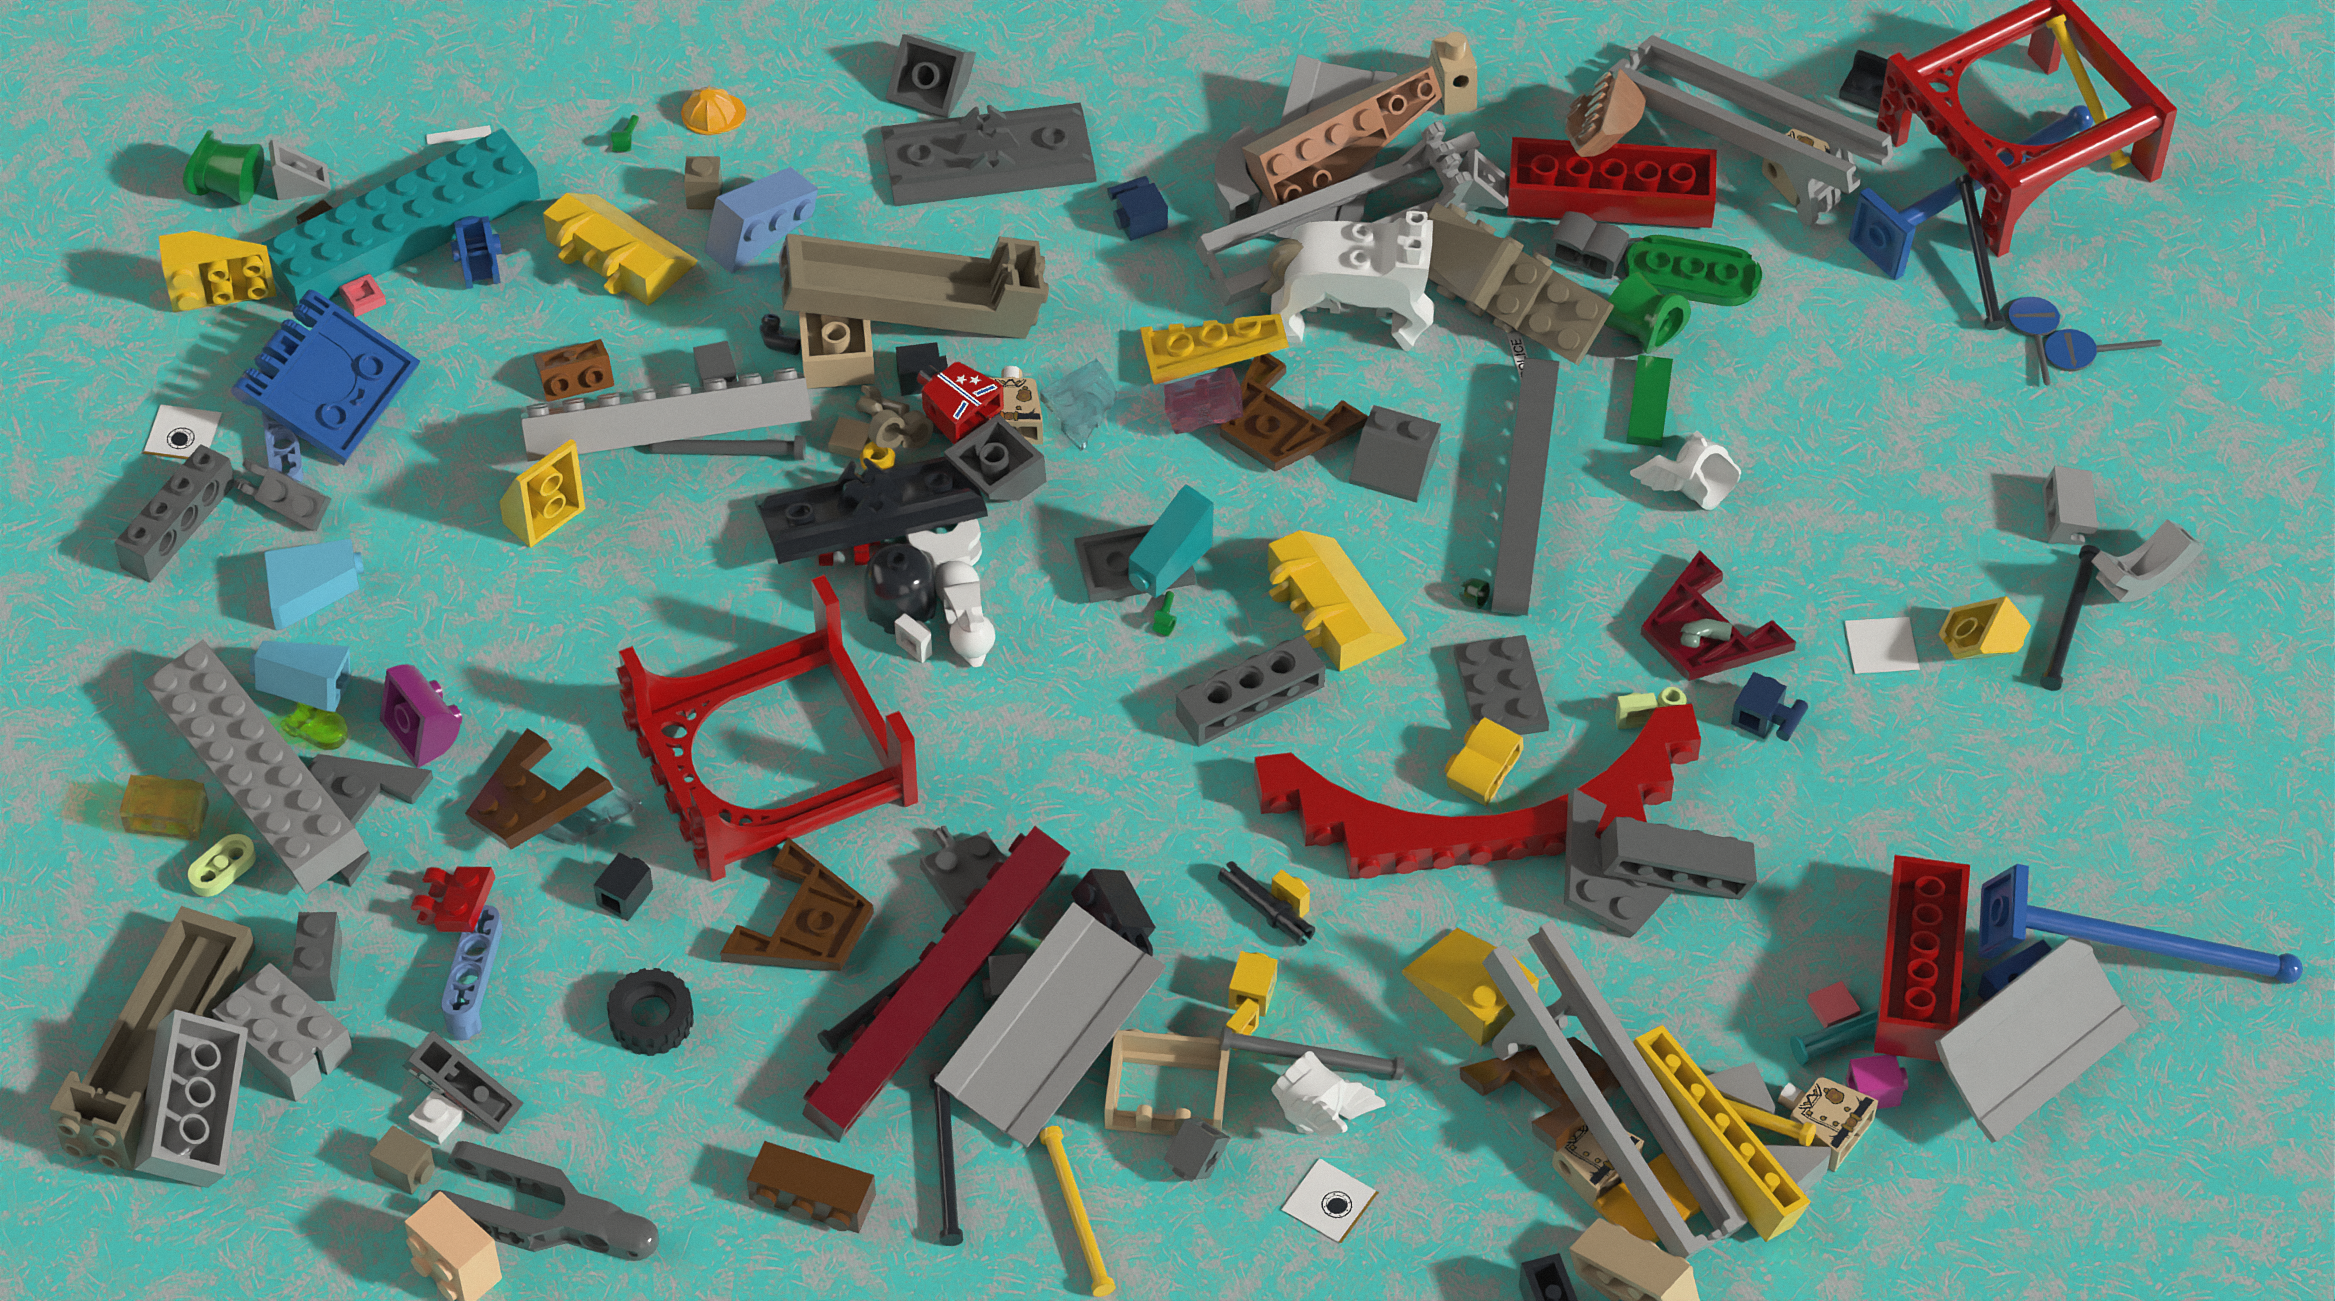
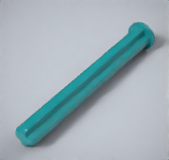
M1961 980L1960 1003L1966 1001L1969 995V990L1963 980ZM1878 1009L1803 1037L1798 1035L1791 1036L1790 1047L1796 1061L1800 1065H1805L1808 1063V1059L1875 1035Z

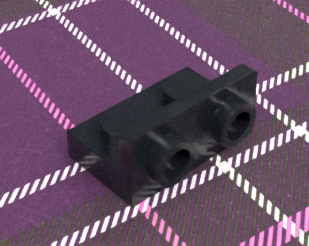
M1857 50L1854 56L1853 67L1840 88L1839 98L1879 112L1888 59L1863 50Z

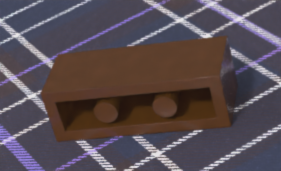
M764 1141L747 1178L749 1199L759 1206L779 1208L790 1212L799 1219L809 1220L811 1218L827 1223L828 1226L837 1231L849 1230L858 1234L876 1196L875 1176L873 1174Z

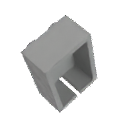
M271 963L267 964L212 1010L214 1020L248 1028L244 1058L295 1102L322 1081L317 1058L314 1055L316 1051L319 1054L322 1071L327 1075L353 1054L348 1029Z

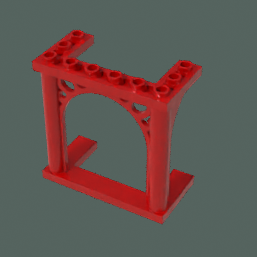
M2032 0L1909 59H1906L1900 52L1888 57L1876 126L1878 130L1890 134L1893 145L1898 147L1907 143L1912 113L1916 114L1924 122L1928 131L1932 135H1936L1947 147L1950 155L1957 158L1967 169L1969 175L1986 189L1980 220L1986 247L1997 257H2000L2009 252L2014 225L2028 206L2055 182L2090 163L2134 143L2130 156L2131 163L2150 183L2161 178L2178 109L2072 0ZM2064 14L2067 19L2064 23L2076 50L2132 107L2063 141L2037 146L2020 145L1993 137L1976 126L1961 106L1958 96V84L1965 70L1977 59L2031 34L2027 54L2047 75L2057 71L2062 50L2052 28L2048 29L2046 22ZM1951 71L1953 75L1948 76L1945 73ZM1929 83L1944 84L1949 90L1946 92H1936ZM2001 152L2010 153L2014 161L2011 165L2006 166L1997 155ZM2023 155H2028L2031 157L2026 158V161L2022 163Z
M825 574L811 579L815 632L715 670L688 677H664L646 670L642 666L633 646L618 651L620 667L616 668V673L622 689H619V695L626 709L622 711L625 725L629 732L635 730L638 736L636 744L643 759L649 757L652 763L650 772L657 787L663 785L666 791L664 799L671 814H678L681 820L678 822L681 835L686 843L692 842L695 848L692 850L696 865L700 871L706 869L712 882L726 877L725 865L785 843L788 837L791 840L899 798L904 807L918 803L915 738L900 711L886 715V723L883 720L843 646L840 604ZM827 664L884 768L876 773L786 807L750 809L728 803L706 788L695 771L692 761V748L701 725L722 705L746 694ZM691 713H696V717L694 719H687V717ZM668 725H676L684 728L687 734L681 738H671L664 735L661 730ZM672 748L682 749L683 754L675 756V751ZM687 777L693 778V781L685 782L684 779ZM719 814H729L731 817L730 823L723 820ZM746 818L751 821V823H742L743 826H740L741 819Z

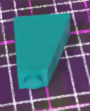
M1187 484L1180 489L1129 557L1128 580L1131 581L1136 589L1142 592L1145 591L1156 599L1212 548L1214 503Z

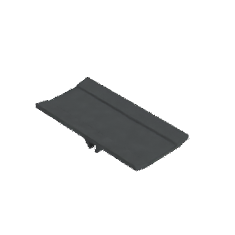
M1081 102L1000 112L992 105H988L987 112L989 114L979 115V108L974 107L964 117L881 126L894 206L1096 182L1094 160Z

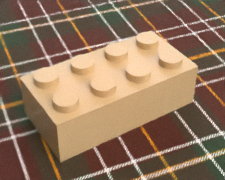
M799 312L803 371L807 389L875 383L870 320Z

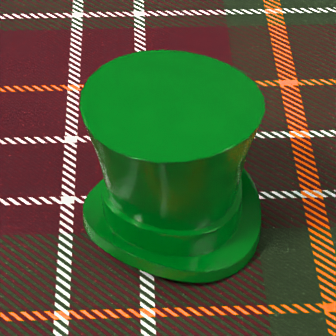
M208 130L185 167L183 186L188 193L202 196L210 191L213 193L216 191L242 205H246L253 197L261 179L264 167V150L260 144L222 143L221 140L214 139V131Z
M1635 272L1624 279L1607 300L1614 305V308L1604 325L1639 338V343L1643 345L1642 351L1650 354L1667 344L1685 328L1690 319L1691 307L1685 297L1677 293L1663 295L1641 272Z

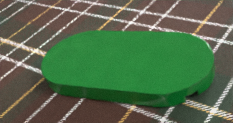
M1650 235L1643 237V241L1637 244L1634 242L1630 245L1625 255L1624 271L1626 277L1635 272H1641L1663 295L1677 293L1690 301L1719 306H1738L1752 300L1759 292L1761 286L1762 269L1757 262L1756 264L1752 260V255L1747 251L1733 246L1667 235Z

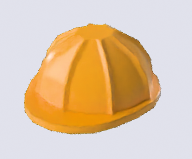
M708 85L707 87L692 91L690 97L683 104L681 117L682 122L689 130L696 134L709 136L728 132L739 127L745 121L746 108L740 99L729 95L723 89Z

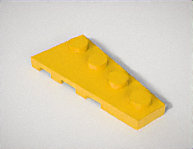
M1281 314L1236 318L1233 323L1228 324L1219 323L1217 320L1203 321V326L1184 328L1183 323L1169 324L1168 329L1153 331L1152 326L1140 327L1154 385L1289 347Z

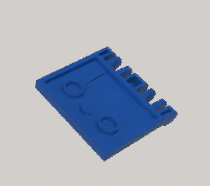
M309 289L292 311L295 319L312 329L309 331L289 318L284 320L280 325L281 329L276 330L262 348L263 352L254 358L255 365L269 376H275L273 380L250 367L244 371L243 377H240L233 385L231 393L245 405L255 406L344 466L417 369L420 360L317 291Z

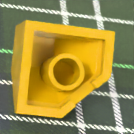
M2004 596L1951 608L1938 634L1956 659L1991 658L2018 652L2024 644V639L2031 625L2009 598Z

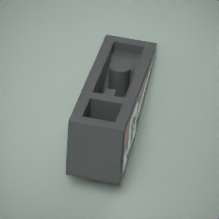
M433 1030L423 1039L402 1065L432 1091L438 1092L458 1105L464 1112L498 1134L523 1105L521 1100Z

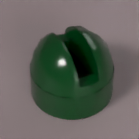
M1470 578L1461 584L1465 588L1464 592H1459L1462 602L1470 607L1481 609L1489 597V583L1481 579Z

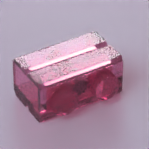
M1231 367L1164 385L1165 412L1176 435L1193 432L1196 429L1218 423H1226L1229 420L1243 417L1242 390Z

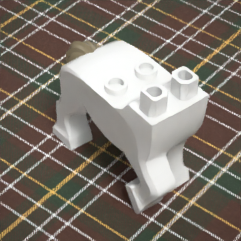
M1408 211L1406 218H1398L1393 223L1385 224L1352 221L1308 222L1296 227L1289 239H1283L1274 245L1267 260L1271 277L1260 289V292L1272 296L1271 314H1281L1288 342L1302 343L1305 322L1300 311L1307 308V311L1317 312V307L1330 308V313L1340 314L1341 303L1358 307L1376 308V317H1386V312L1393 313L1391 334L1404 351H1410L1418 336L1432 325L1435 305L1424 294L1428 279L1433 234V220H1427L1428 213Z

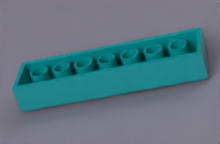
M501 128L262 242L261 245L267 246L275 282L294 307L299 304V300L309 289L317 291L330 300L340 295L339 286L367 274H371L375 278L456 239L454 222L460 221L462 218L467 216H488L491 222L541 198L537 170L507 132Z

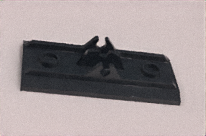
M944 456L885 470L870 459L864 458L863 462L867 468L862 475L855 473L856 464L854 461H850L836 481L767 496L765 499L755 501L778 564L988 516L980 490Z

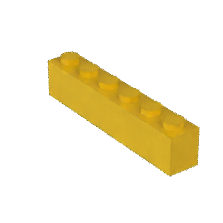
M1663 1024L1635 1038L1633 1044L1753 1228L1765 1242L1792 1228L1811 1203L1808 1197Z

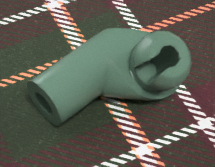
M1707 618L1687 623L1680 631L1683 632L1680 642L1684 646L1694 648L1699 646L1701 636L1729 642L1733 624Z

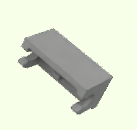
M2054 466L2042 486L2048 543L2055 544L2058 542L2082 545L2085 543L2084 536L2073 535V533L2095 534L2098 529L2092 471Z

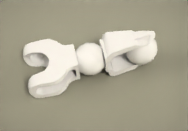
M977 519L960 522L953 531L945 534H935L925 530L906 535L907 544L921 550L929 558L934 573L936 594L943 601L945 620L950 631V643L954 650L962 655L973 667L982 666L986 654L993 647L995 641L994 626L982 613L980 579L978 573L972 567L982 554L979 540L981 532Z

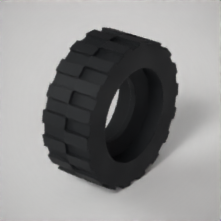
M646 968L639 969L638 972H631L624 979L619 980L615 984L614 990L610 991L609 1002H607L610 1029L613 1032L614 1039L619 1041L624 1049L632 1050L634 1054L638 1055L647 1054L648 1056H655L657 1053L664 1054L674 1047L677 1048L681 1045V1041L689 1036L690 1027H693L694 1023L691 993L689 988L685 987L684 981L680 977L674 976V973L661 971L660 968H653L652 970H646ZM658 997L668 1004L670 1012L667 1019L659 1025L641 1026L632 1018L633 1006L641 999Z

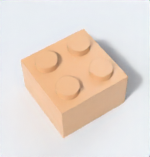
M441 1191L404 1221L408 1235L406 1243L412 1252L413 1258L410 1261L413 1267L423 1277L430 1275L437 1282L441 1293L449 1301H454L455 1299L457 1301H477L502 1279L494 1239Z

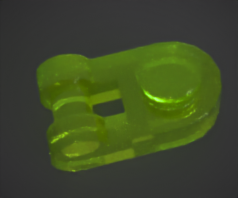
M299 702L296 705L297 710L293 714H288L280 722L281 728L292 737L298 736L323 750L337 749L345 744L348 738L347 724L340 714Z

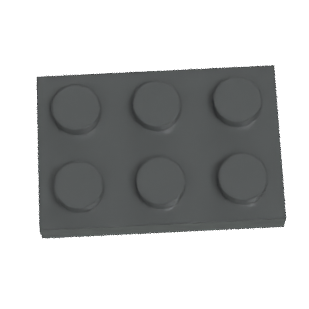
M1154 524L1074 538L1075 550L1090 603L1147 593L1136 589L1131 581L1128 580L1129 557ZM1193 565L1167 589L1195 585L1196 575Z
M1526 635L1454 645V657L1472 724L1478 725L1486 717L1518 735L1549 731V719Z

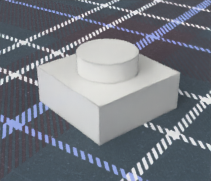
M904 613L895 621L896 644L923 663L932 655L931 632L924 623L915 621Z
M433 1090L408 1118L412 1127L438 1144H441L465 1118V1114L461 1107Z

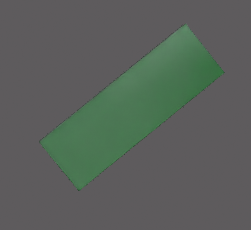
M1638 355L1626 443L1662 448L1673 359Z

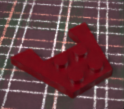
M1700 550L1643 623L1640 635L1688 681L1795 651L1796 641L1774 620L1767 622L1746 637L1732 625L1729 642L1701 636L1700 644L1697 648L1681 644L1680 639L1683 632L1680 631L1687 623L1706 618L1730 623L1702 596L1703 593L1722 582L1723 573Z

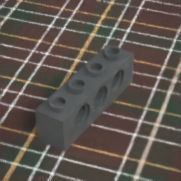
M202 444L196 448L114 542L121 569L149 583L152 582L234 487L235 480L230 458Z
M1303 635L1293 640H1285L1261 655L1249 657L1240 665L1229 670H1221L1204 682L1184 688L1180 693L1176 694V716L1199 747L1323 688L1325 683V664Z

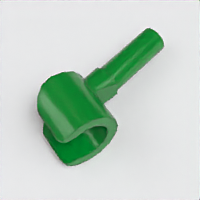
M637 115L631 116L623 131L611 132L612 152L631 151V136L639 121Z
M1171 591L1166 592L1160 610L1155 611V623L1152 628L1153 631L1167 637L1172 634L1177 621L1176 616L1169 614L1174 598V593Z

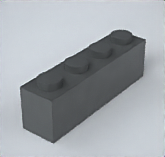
M1615 817L1601 834L1603 874L1738 900H1741L1757 882L1754 843L1741 841L1735 837L1705 834L1699 830L1689 831L1674 828L1662 823L1653 824L1637 821L1631 817Z

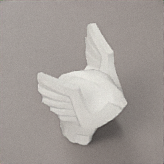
M1699 431L1686 436L1687 443L1681 448L1676 461L1658 455L1630 471L1632 477L1640 479L1643 485L1651 486L1653 491H1680L1706 510L1714 509L1725 499L1739 481L1741 474L1740 468L1733 463L1727 450L1718 443L1704 437Z
M1311 1051L1306 1052L1279 1077L1271 1089L1285 1112V1118L1296 1126L1298 1133L1310 1134L1316 1132L1322 1138L1347 1131V1125L1339 1118L1338 1113L1352 1120L1364 1113L1385 1107L1384 1100L1374 1095V1090L1363 1086L1361 1082L1343 1080L1325 1067Z

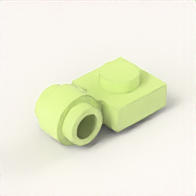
M1668 687L1661 691L1657 700L1654 693H1631L1626 696H1618L1615 715L1617 728L1620 730L1644 727L1655 708L1687 704V698L1676 687Z

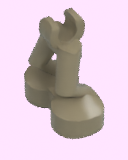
M862 385L861 392H864L866 396H862L860 400H857L855 407L860 412L871 414L873 418L868 431L870 440L878 447L896 448L899 445H902L904 448H922L928 444L933 432V423L919 410L909 412L910 407L908 404L881 396L876 386Z

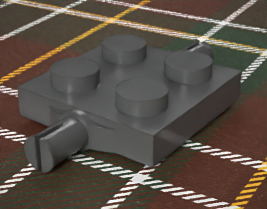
M941 826V830L938 827L933 832V837L942 849L920 858V869L952 915L955 913L960 917L967 908L963 904L975 887H979L982 890L989 882L986 876L993 865L999 859L1002 862H1005L1006 859L986 831L965 840L955 841L947 827Z

